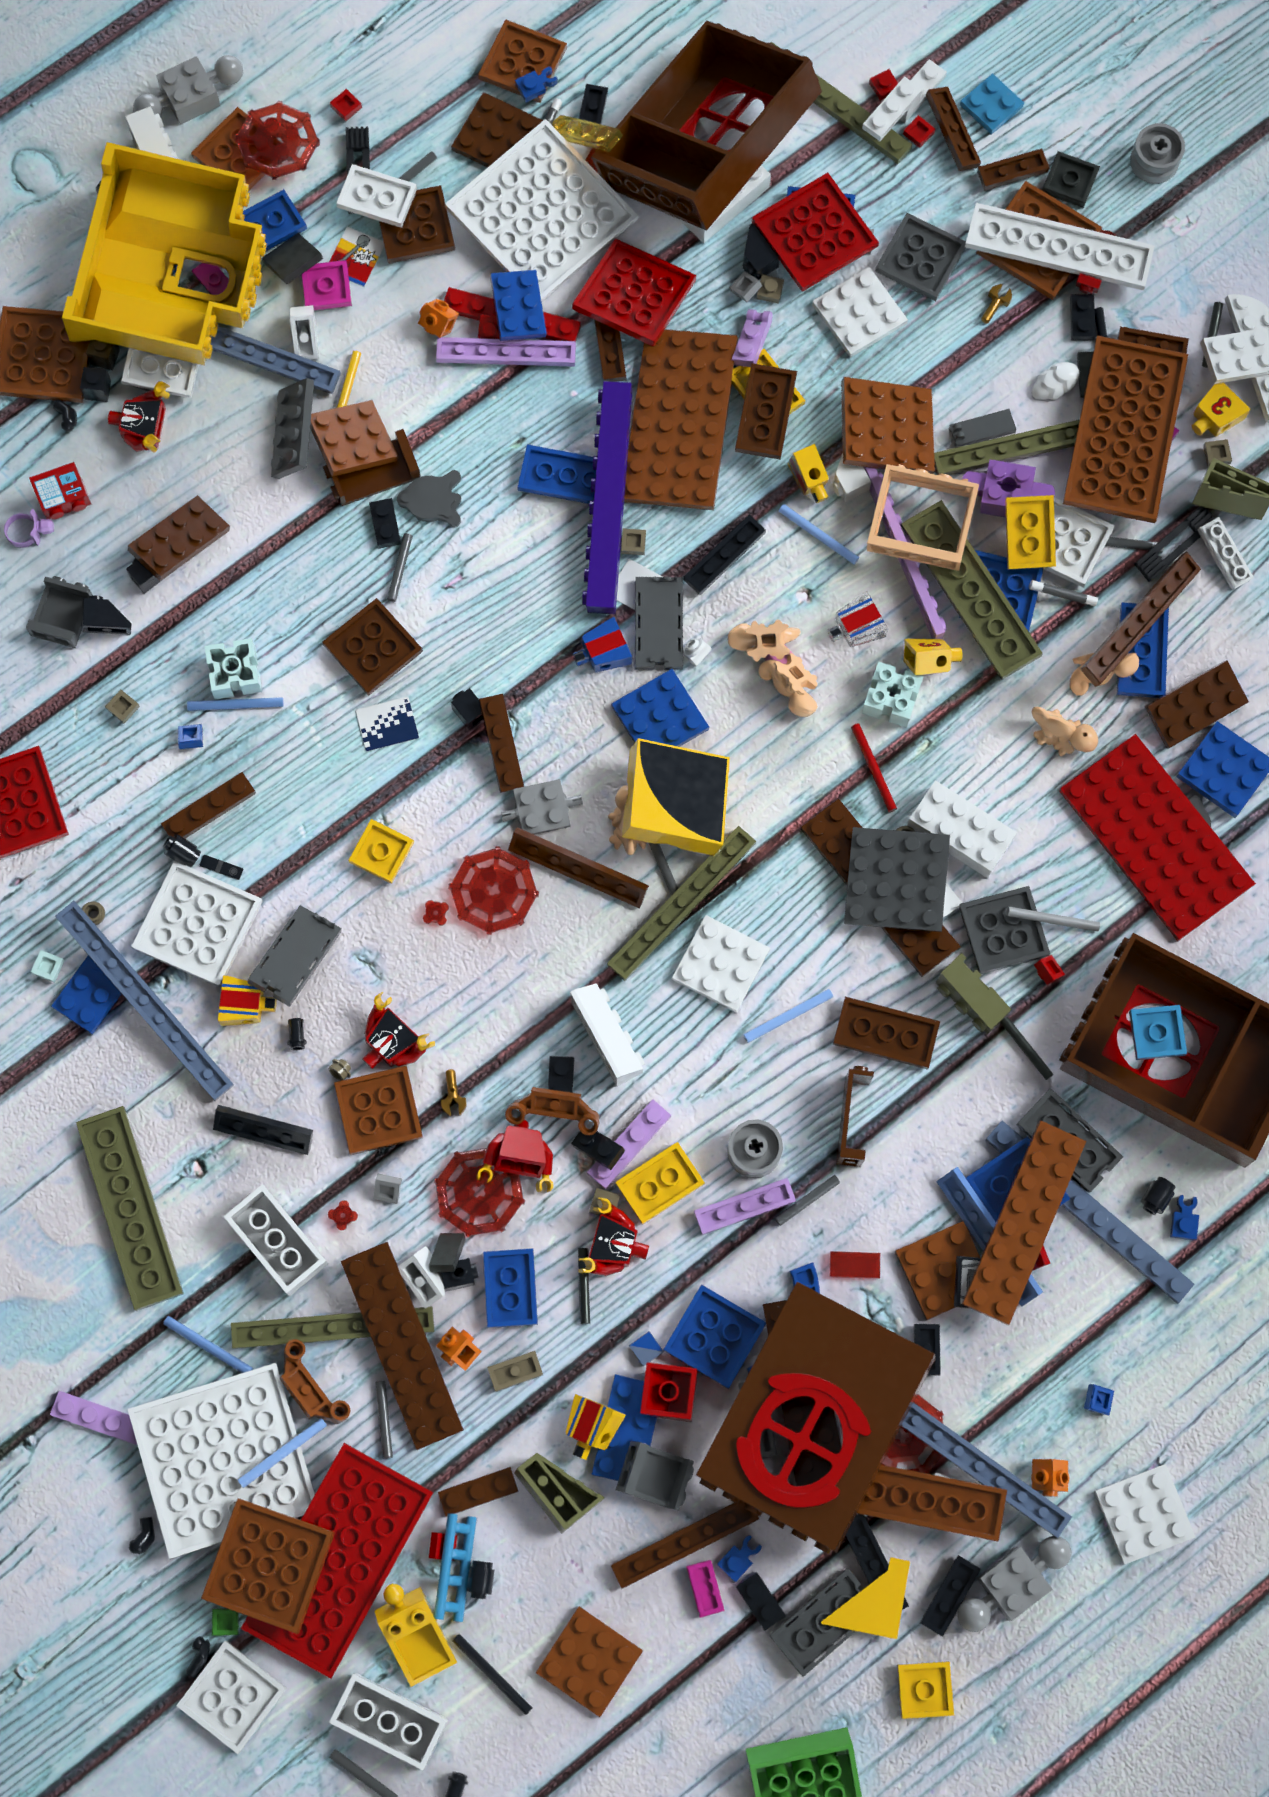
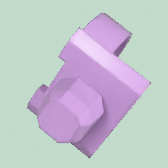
M34 509L29 512L31 516L22 513L15 514L5 523V536L16 547L24 548L33 543L39 545L40 533L44 535L54 532L53 521L50 519H41L40 521ZM21 518L33 521L34 527L30 533L31 539L18 543L8 538L7 532L12 522Z

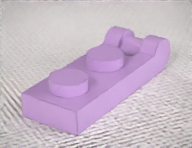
M752 309L747 311L746 322L732 357L734 365L751 367L752 363L757 364L772 323V312L764 311L763 313H758L757 310Z

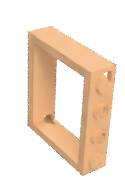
M886 464L867 541V551L959 571L979 484L968 482V479H953L947 474H930L924 469L911 470L900 464L899 466ZM891 481L969 497L956 553L878 536Z

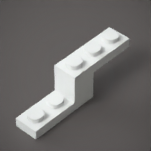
M929 59L911 80L905 76L863 123L862 129L881 141L898 120L904 123L909 120L927 99L925 95L927 91L936 88L946 77L947 72Z

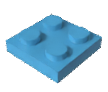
M992 73L961 100L960 106L992 135L1023 108L1024 102Z
M1180 1005L1131 1009L1129 1011L1136 1060L1187 1055Z

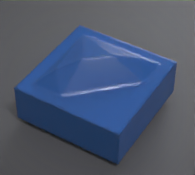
M202 724L178 726L179 749L203 747Z
M1089 1384L1084 1409L1110 1416L1114 1390Z

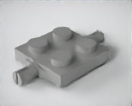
M560 779L513 789L516 801L515 809L501 812L503 822L517 819L523 830L535 835L571 827L568 816L569 807L583 805L581 795L567 798L562 790Z

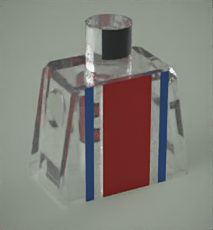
M866 591L838 610L835 616L837 625L827 630L833 642L845 638L848 645L854 647L886 637L888 627L868 591Z

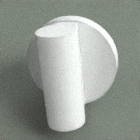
M694 638L685 645L684 655L693 666L697 667L712 649L702 638Z

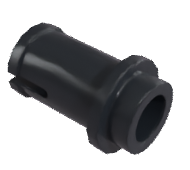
M292 1018L288 1020L290 1040L287 1041V1044L291 1050L305 1049L307 1040L304 1039V1019Z
M453 1771L452 1776L448 1777L450 1782L445 1797H462L464 1787L469 1783L466 1781L468 1776Z

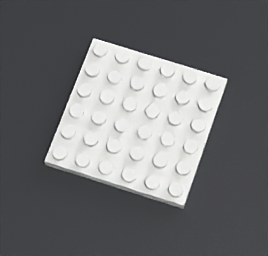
M546 119L445 203V208L506 272L537 271L541 302L638 220V215Z
M276 1363L128 1409L169 1559L221 1543L237 1498L293 1518H299L304 1515L315 1495L301 1446L245 1488L238 1482L239 1478L297 1436Z

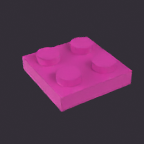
M347 260L317 263L302 273L305 306L313 305L314 310L352 306Z

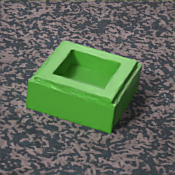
M212 1609V1635H239V1612L230 1609Z

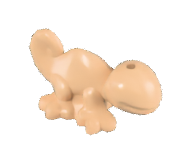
M777 619L768 627L763 623L758 624L756 621H753L751 626L747 623H742L732 628L728 634V644L736 650L746 651L747 655L753 656L756 662L761 657L765 658L767 654L782 660L785 655L790 654V649L785 644L795 640L801 631L795 627L788 628L789 626L783 624L780 619Z
M790 653L787 657V664L776 660H767L760 664V677L764 680L773 679V685L776 690L783 696L790 698L788 708L793 714L799 717H808L816 711L818 707L816 701L803 687L815 689L817 687V676L804 669L800 657Z
M1094 653L1073 659L1074 664H1081L1080 667L1073 671L1070 678V689L1075 695L1082 696L1088 691L1089 683L1091 682L1080 668ZM1128 653L1099 686L1109 682L1114 673L1120 678L1133 675L1139 667L1137 654Z
M1034 707L1032 709L1033 718L1042 728V730L1035 731L1033 735L1039 745L1052 744L1054 749L1058 750L1059 756L1073 753L1074 748L1082 752H1091L1096 749L1098 736L1089 724H1081L1079 720L1074 722L1071 719L1066 720L1058 709L1054 711H1046L1041 707Z
M624 785L615 796L616 809L608 815V818L612 820V826L616 828L609 841L614 844V848L617 850L623 843L626 853L633 855L637 844L642 849H645L648 842L622 837L624 806L628 797V785Z

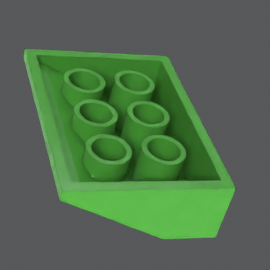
M847 1727L745 1749L755 1797H862L853 1743Z

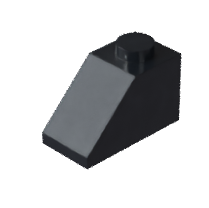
M752 223L749 226L742 266L745 272L760 280L762 274L768 275L779 268V257L760 230Z
M95 595L84 598L83 632L131 635L132 623L108 599Z

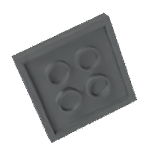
M906 213L878 262L875 272L936 302L966 249V241Z
M1029 886L959 904V910L980 974L1050 956L1041 922L1006 916L1008 906L1037 911Z

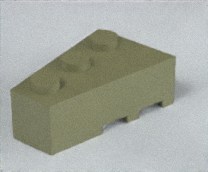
M1213 458L1192 504L1262 520L1269 507V483Z
M961 953L941 972L936 981L937 989L944 997L947 998L949 996L955 1002L954 1005L960 1013L970 1016L973 1019L972 1024L980 1032L985 1031L989 1034L1010 1013L1011 1008L992 987H988L979 979L982 975L977 970L972 972L963 962L966 957Z
M538 1453L534 1454L514 1472L561 1534L605 1498L585 1486L581 1481L565 1473L563 1469Z

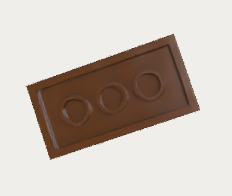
M751 364L735 452L781 460L797 371Z
M197 495L130 543L127 550L161 581L229 532L230 525Z
M1228 660L1144 707L1165 747L1171 748L1249 703Z
M845 996L833 1045L928 1070L940 1021Z

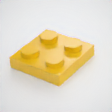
M371 819L348 861L392 884L411 850L414 840Z
M949 1661L897 1665L902 1719L954 1716Z

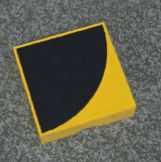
M638 738L629 750L627 772L628 797L624 806L622 837L653 844H669L683 850L714 856L724 843L730 757Z

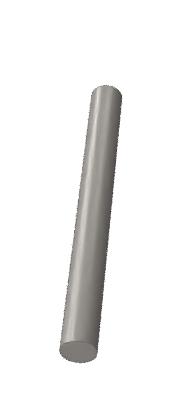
M1009 906L1006 909V916L1097 932L1100 929V922Z

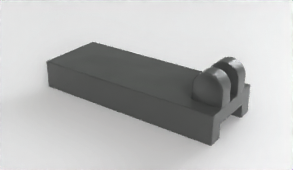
M1010 409L950 424L949 430L952 433L955 448L1013 434L1016 432V426Z

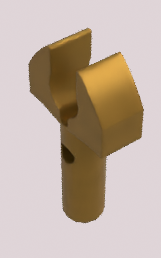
M1003 284L993 286L988 293V297L991 298L992 302L981 317V321L985 324L990 322L999 306L1004 305L1008 307L1011 303L1012 292L1010 288L1005 296L998 298V293L1002 289Z
M449 1069L445 1072L448 1096L445 1100H441V1106L443 1111L451 1117L450 1105L455 1100L459 1105V1115L461 1116L467 1107L466 1097L461 1098L458 1095L455 1070Z

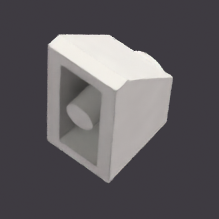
M314 306L290 307L294 353L310 360L319 359Z
M842 453L833 488L838 497L841 496L844 502H847L868 492L871 480L862 466L843 464Z
M426 1246L398 1266L401 1276L425 1309L445 1295L441 1272H430L429 1263L432 1254Z

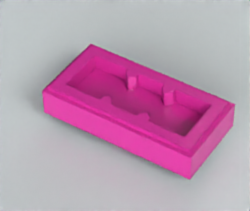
M201 263L192 270L193 275L210 294L219 295L227 288L229 279L218 266Z
M708 1560L686 1566L699 1617L725 1611L712 1561Z

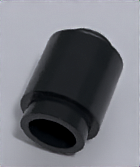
M175 834L173 837L170 835L163 845L166 856L189 867L195 864L201 853L195 844L178 834Z
M1163 1177L1153 1180L1141 1199L1144 1205L1143 1209L1152 1215L1157 1213L1163 1214L1175 1194V1185Z
M473 1560L472 1567H469L466 1592H471V1598L486 1599V1594L492 1595L495 1572L492 1569L493 1563Z

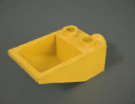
M388 1585L383 1593V1597L388 1604L374 1610L385 1639L409 1685L412 1687L456 1664L457 1660L437 1619L434 1618V1612L421 1587L404 1595L403 1588L400 1585Z

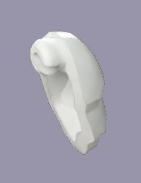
M1069 362L1052 365L1049 370L1038 375L1037 382L1032 389V396L1039 400H1056L1060 398L1063 394L1071 391L1076 385L1080 373L1078 367Z

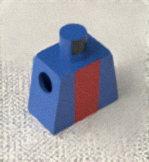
M615 617L610 618L582 636L584 649L572 653L577 666L590 662L595 672L632 664L631 652Z

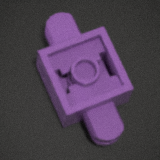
M990 459L987 474L967 471L962 478L968 479V482L979 484L977 496L982 497L980 513L1006 518L1005 498L1055 496V489L1052 485L1033 482L1036 467Z

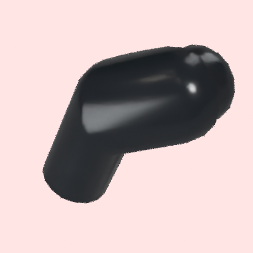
M58 399L54 403L53 409L62 414V429L70 432L77 425V413L72 407Z
M152 1517L140 1519L141 1533L135 1540L129 1543L131 1553L142 1554L154 1542L155 1534Z
M201 1636L197 1637L192 1644V1648L198 1652L186 1670V1673L193 1678L198 1677L207 1663L211 1646L208 1639L204 1640Z

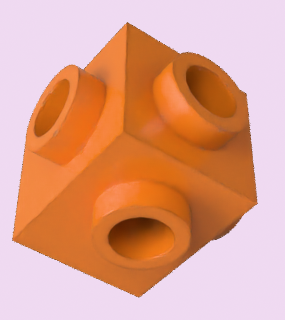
M435 299L422 306L419 312L421 317L418 324L424 327L427 333L441 338L451 333L459 313L451 309L445 301Z
M453 1327L443 1335L436 1345L443 1352L440 1356L450 1366L456 1363L465 1371L482 1352L472 1343L474 1338L464 1329L459 1332Z
M1032 1459V1488L1036 1491H1042V1495L1048 1497H1058V1492H1068V1460Z

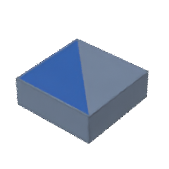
M650 1331L629 1345L643 1367L647 1362H651L664 1353Z

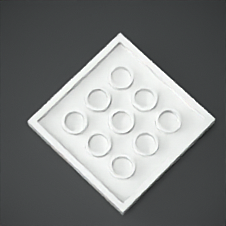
M174 861L131 947L138 952L221 987L223 975H227L263 900Z

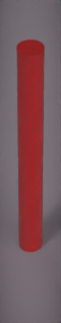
M857 723L851 726L888 812L897 810V806L860 724Z

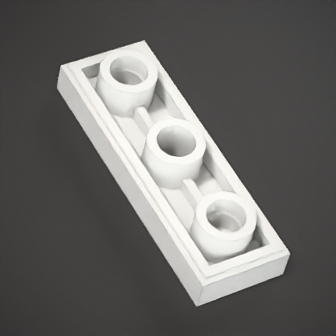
M1220 517L1197 529L1231 590L1254 578Z

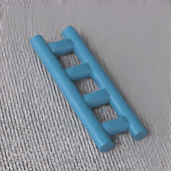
M448 1513L434 1618L444 1620L445 1612L454 1613L453 1621L463 1622L467 1596V1580L469 1567L471 1566L477 1517L467 1516L466 1524L457 1523L458 1514ZM455 1533L464 1534L462 1550L453 1549ZM452 1559L461 1560L459 1576L450 1575ZM448 1585L457 1586L455 1602L446 1601Z

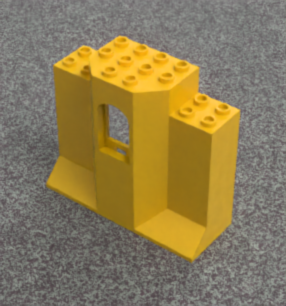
M106 142L101 162L103 176L73 294L72 296H67L62 315L69 341L98 340L205 365L206 358L210 359L213 345H211V337H216L218 323L243 328L245 322L249 321L251 307L254 308L256 304V286L261 284L262 273L260 263L261 256L264 257L266 252V234L262 232V225L244 221L243 209L248 206L250 193H248L249 184H246L245 175ZM189 259L226 269L229 274L227 288L219 295H212L178 287L184 260ZM175 265H178V266H177V270H176V274H175V277H174V276H172V275H173V271H174V267H175Z

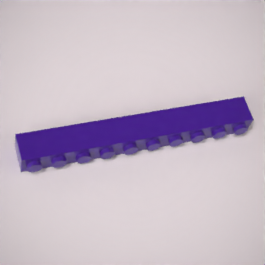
M603 381V389L598 390V403L601 404V412L597 411L596 426H600L599 434H595L594 447L598 448V456H593V470H596V478L591 480V492H594L595 495L594 501H590L589 515H593L592 523H588L587 536L591 537V546H586V560H589V568L584 570V582L588 583L587 591H583L582 605H586L587 613L616 614L633 392L630 382Z

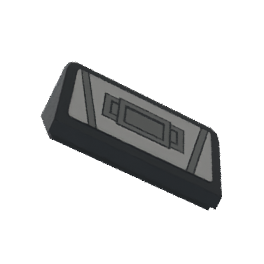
M956 1256L954 1307L971 1309L962 1305V1302L981 1258Z

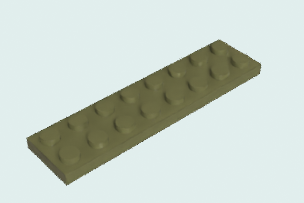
M942 500L901 523V527L908 535L911 543L956 553L961 529ZM968 539L966 540L959 571L926 564L1001 680L1042 657V651Z
M121 1106L76 1122L134 1310L138 1311L183 1295L184 1292L125 1107Z

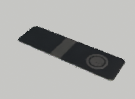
M203 855L200 862L201 867L237 880L240 879L244 870L241 867L208 855Z

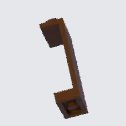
M404 429L395 431L396 439L392 440V444L398 454L396 462L333 477L327 464L322 466L326 478H331L334 485L330 486L335 500L339 499L341 505L344 506L412 482L421 477L418 464Z
M854 1066L853 1069L848 1070L845 1077L836 1165L861 1167L865 1161L866 1150L846 1148L853 1083L869 1085L874 1076V1072L868 1071V1068L864 1066Z

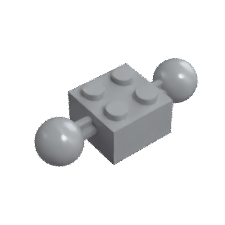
M225 55L216 61L214 70L206 73L198 57L195 56L157 74L156 77L163 94L157 97L152 94L138 96L133 104V112L151 106L154 115L159 113L161 116L162 109L170 106L179 124H184L221 106L217 91L213 85L219 82L225 85L236 84L243 75V66L236 57Z
M1049 1536L1041 1542L1038 1550L1039 1555L1032 1561L1021 1547H1016L977 1577V1580L988 1595L981 1600L977 1598L967 1599L960 1605L957 1613L960 1625L970 1632L982 1631L988 1626L991 1612L997 1607L1008 1621H1013L1053 1590L1041 1573L1047 1568L1061 1569L1069 1563L1072 1555L1069 1543L1060 1536L1058 1538Z

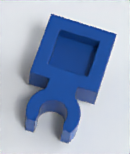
M551 67L545 68L540 75L533 71L515 80V85L525 102L545 94V86L553 87L558 83L557 76L551 79L547 78V76L552 74Z
M1180 1195L1177 1199V1206L1180 1212H1173L1170 1237L1196 1241L1199 1215L1192 1214V1210L1197 1206V1197L1191 1198V1205L1186 1206L1183 1202L1184 1195Z
M750 1535L744 1538L740 1550L734 1545L717 1563L734 1582H737L753 1564L748 1557L759 1553L762 1548L761 1545H758L754 1550L748 1548L747 1543L752 1538Z

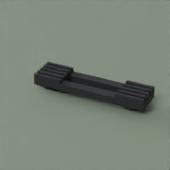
M368 126L366 128L356 127V129H353V127L348 129L346 127L347 175L351 165H354V152H362L363 168L370 169Z
M1198 507L1134 563L1148 582L1152 581L1201 537L1197 529L1215 519L1211 515L1212 513L1208 512V508ZM1189 526L1194 533L1162 560L1158 552Z

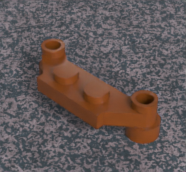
M536 1087L532 1088L531 1093L510 1104L505 1112V1117L511 1124H520L527 1114L579 1121V1130L585 1135L596 1133L600 1124L599 1114L581 1099V1094Z
M290 1340L284 1348V1374L280 1377V1381L309 1420L312 1417L331 1421L333 1424L344 1422L350 1415L349 1404L342 1400L335 1401L334 1403L330 1402L301 1362V1358L305 1353V1345L300 1340ZM290 1351L295 1352L296 1355H292ZM335 1412H339L341 1416H337Z

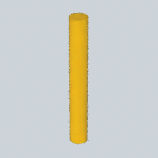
M354 350L352 352L337 408L347 406L361 357V352Z

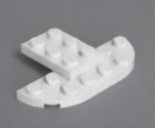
M1239 294L1227 295L1225 302L1236 333L1203 338L1200 344L1214 384L1247 378L1252 379L1267 423L1269 422V308L1262 302L1249 296Z

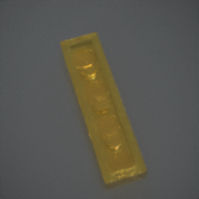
M560 115L552 124L567 142L610 152L623 136L618 128Z

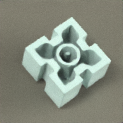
M252 638L233 641L234 647L225 648L224 643L204 646L207 665L211 672L209 673L211 691L215 700L234 697L233 691L242 690L243 695L262 692L260 674L257 669L256 648ZM237 667L235 671L231 670V668Z
M878 661L862 714L880 719L881 714L890 716V723L907 728L924 676L915 675L905 670L904 675L895 673L896 667ZM890 692L895 693V696H890Z

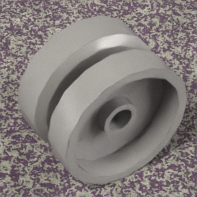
M1155 123L1141 130L1130 155V166L1134 174L1139 179L1148 183L1160 184L1170 180L1176 174L1185 152V141L1181 133L1174 127L1162 123Z
M759 1119L747 1120L739 1124L732 1132L727 1147L728 1160L732 1168L740 1175L748 1178H762L770 1174L777 1167L783 1152L782 1138L778 1130L770 1123ZM752 1146L758 1147L759 1153H755V1151L750 1150V1148Z

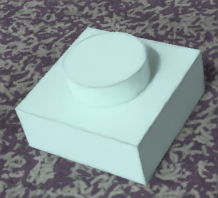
M40 950L31 973L55 983L65 960Z

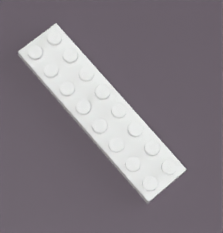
M980 203L975 205L965 248L1077 275L1082 273L1102 281L1140 290L1145 288L1155 247L1154 245Z

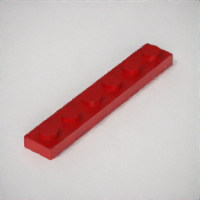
M448 287L444 301L451 309L459 313V316L480 321L481 314L496 316L493 298ZM543 312L547 332L544 338L554 341L577 340L581 321Z

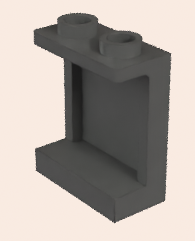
M53 576V578L45 577V589L33 620H28L26 629L30 636L76 648L83 629L84 598H89V596L93 595L85 584L76 582L74 585L67 583L65 579Z
M631 1441L616 1490L669 1509L679 1510L686 1499L685 1490L688 1481L693 1476L694 1461L650 1447L641 1442Z

